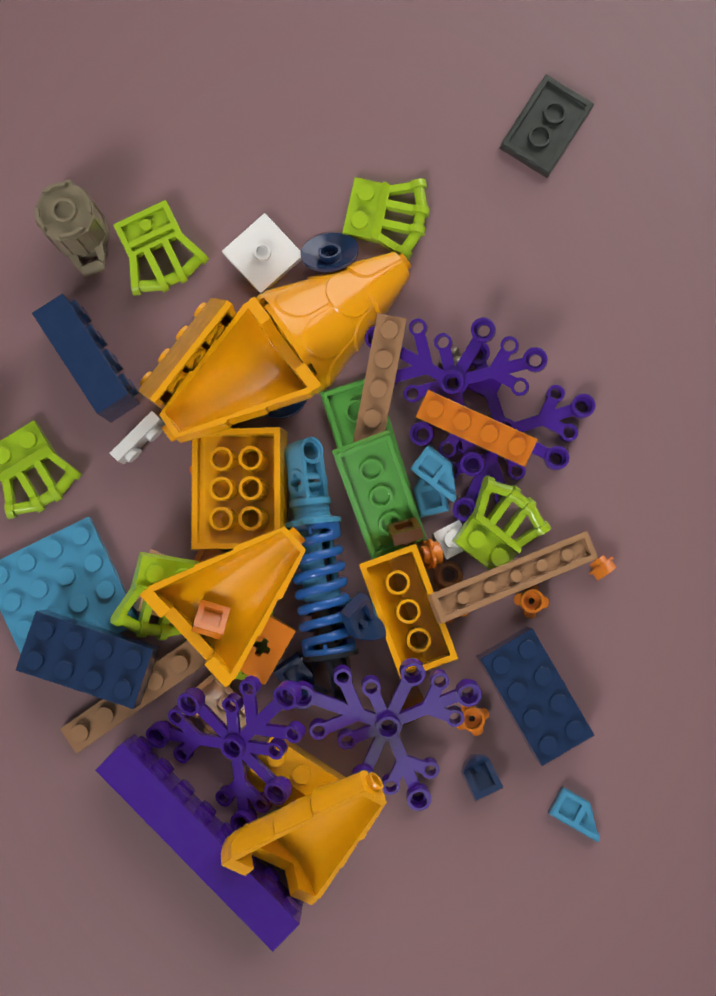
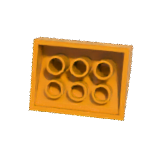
M210 298L207 303H201L194 313L195 318L191 324L183 326L176 335V343L171 349H165L159 356L158 366L153 372L149 371L143 376L139 383L141 387L138 392L163 410L190 371H194L212 343L220 337L237 314L233 304L228 300Z
M281 427L231 428L192 440L191 549L233 550V546L284 527V524L288 523V473L284 456L287 446V431Z

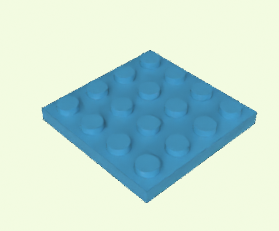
M86 517L0 559V611L20 654L35 612L39 610H49L119 634L128 630L122 625L117 627L110 623L113 612L123 600L127 591L92 517ZM132 606L127 615L138 620L137 612Z

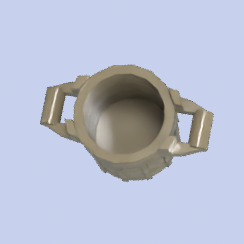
M71 179L53 183L44 188L37 205L34 207L36 224L59 252L71 259L84 278L104 271L106 256L108 255L106 246L110 236L109 223L102 211L92 200L88 192L84 188L76 186ZM98 256L99 260L84 265L83 261Z

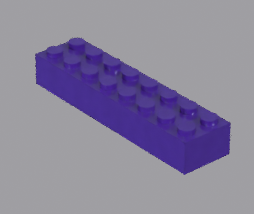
M136 734L132 735L121 743L95 771L273 952L300 924L303 907L301 900L290 896L289 888L287 889L279 881L281 879L280 875L270 865L265 867L253 855L254 869L246 876L221 865V850L225 839L234 832L228 822L223 824L215 816L217 812L214 807L206 800L202 802L194 794V787L186 779L180 780L173 773L174 767L168 760L163 757L159 759L151 751L153 746L145 737H138Z

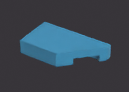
M428 445L410 470L454 503L457 495L452 462Z
M420 478L413 489L420 518L449 511L447 498Z
M561 786L548 813L599 842L600 836L597 832L590 802Z

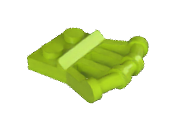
M355 177L342 234L349 235L354 239L378 243L389 251L396 252L398 255L404 254L409 261L413 255L411 251L419 239L425 236V218L429 217L430 214L425 189H427L426 179L419 178L406 183L390 185L384 181L380 183ZM414 193L416 204L412 205L389 200V196ZM386 210L414 216L413 224L384 219ZM383 229L406 234L408 237L402 245H399L381 232Z
M166 200L113 224L129 257L133 296L141 295L142 292H167L170 290L169 287L181 282L183 284L188 282V278L201 264L205 265L209 261L205 253L181 232ZM176 240L193 254L183 267L170 244ZM164 247L175 269L174 272L163 276L152 251ZM145 255L156 279L140 280V257Z
M34 420L0 440V481L3 485L4 509L8 519L17 518L19 514L36 511L38 513L42 512L49 503L54 500L58 502L63 499L64 493L74 480H79L83 475L56 454L39 424ZM50 459L65 471V474L57 484L44 464V461ZM34 467L48 491L40 496L26 472ZM18 478L30 501L16 503L14 479Z
M486 475L481 483L474 511L452 542L487 570L512 561L517 554H520L522 546L536 537L547 533L551 526L548 521L543 520L536 507V501L531 497L526 498L522 495L520 488L516 485L510 486L497 482L494 477ZM490 494L502 495L500 501L486 518L484 514ZM514 502L519 508L504 529L501 530L496 526V523L509 505ZM528 516L534 527L516 539H512L511 536L524 518Z
M140 552L131 588L113 612L110 623L117 627L122 625L141 638H146L147 635L156 636L158 640H166L168 637L180 635L181 633L173 624L169 625L170 621L165 616L159 617L158 624L149 623L152 608L144 600L138 620L127 614L140 596L139 594L146 590L149 585L193 568L199 562Z

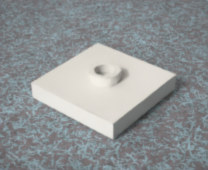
M265 213L222 250L223 255L259 294L269 290L301 261V251Z

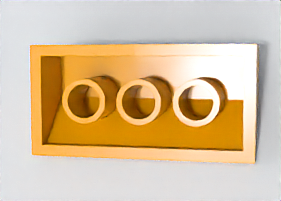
M416 544L359 564L377 616L385 626L386 641L399 676L401 663L409 658L420 660L425 671L458 659L446 624L437 623L427 595L434 593ZM410 666L406 669V671L408 673H412L416 670L417 667Z
M270 737L267 742L270 743L275 737ZM283 739L288 749L281 759L275 760L267 755H258V758L276 776H284L292 784V793L284 804L277 805L280 808L296 799L312 794L317 788L345 778V776L287 739ZM250 768L246 774L247 780L259 792H263L267 784Z

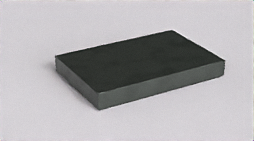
M546 74L505 136L499 149L548 178L592 110L594 103Z

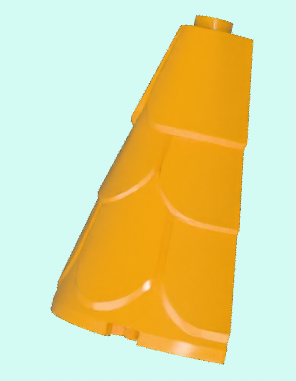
M390 252L353 262L349 266L337 271L309 276L302 281L266 290L255 298L271 317L273 323L302 363L305 362L322 385L323 391H325L328 387L332 386L354 353L359 351L365 341L367 330L375 326L377 313L387 314L409 281L411 265L404 254L398 255L396 252Z
M254 296L242 305L220 337L212 343L194 371H190L165 405L159 414L165 423L161 428L172 442L177 439L180 443L231 429L233 424L264 416L271 411L310 399L323 391V387L305 362L302 363L277 330L271 317Z
M284 526L233 546L231 551L197 563L193 568L149 585L139 595L160 618L165 616L206 660L204 665L226 688L239 674L257 637L261 636L278 599L283 598L306 551L302 546V543L306 540L294 527L288 530ZM201 600L231 608L221 640L191 631Z
M363 770L317 788L312 794L296 799L276 811L245 824L225 839L221 850V865L246 876L254 869L253 855L285 870L290 896L313 905L323 896L340 868L345 865L358 842L365 838L387 803L382 789L384 787L382 780L374 772L368 773Z

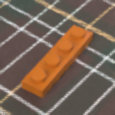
M430 390L427 391L416 415L418 419L523 467H526L538 442V439Z

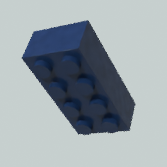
M62 293L32 312V315L99 416L112 423L140 404L136 398V395L140 394L131 379H128L124 373H120L124 369L114 354L112 355L107 348L104 349L108 345L106 340L90 323L92 322L91 317L75 298L70 301Z
M39 610L35 612L16 671L134 709L141 705L160 647L49 610Z
M525 627L476 656L534 758L541 766L595 736L533 628Z

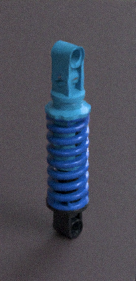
M307 437L289 443L284 451L288 473V488L291 497L289 506L293 510L294 520L284 524V526L288 530L294 527L306 540L302 543L306 551L297 569H301V572L293 576V582L303 585V589L295 592V598L310 603L297 608V614L299 616H311L312 620L302 622L299 625V630L301 632H313L314 637L301 641V660L303 662H312L315 691L347 702L340 686L334 682L333 670L338 665H346L351 669L350 657L359 654L356 648L355 637L342 639L350 635L344 623H339L343 621L340 612L344 607L337 606L347 603L350 599L348 593L340 591V588L347 585L348 579L344 576H338V572L344 570L346 564L342 560H336L335 557L342 554L344 549L342 545L334 544L333 542L334 539L339 538L342 534L340 526L341 517L332 516L329 511L331 497L328 496V479L325 473L323 446L317 438ZM340 672L337 675L339 679H344L348 676L346 672Z

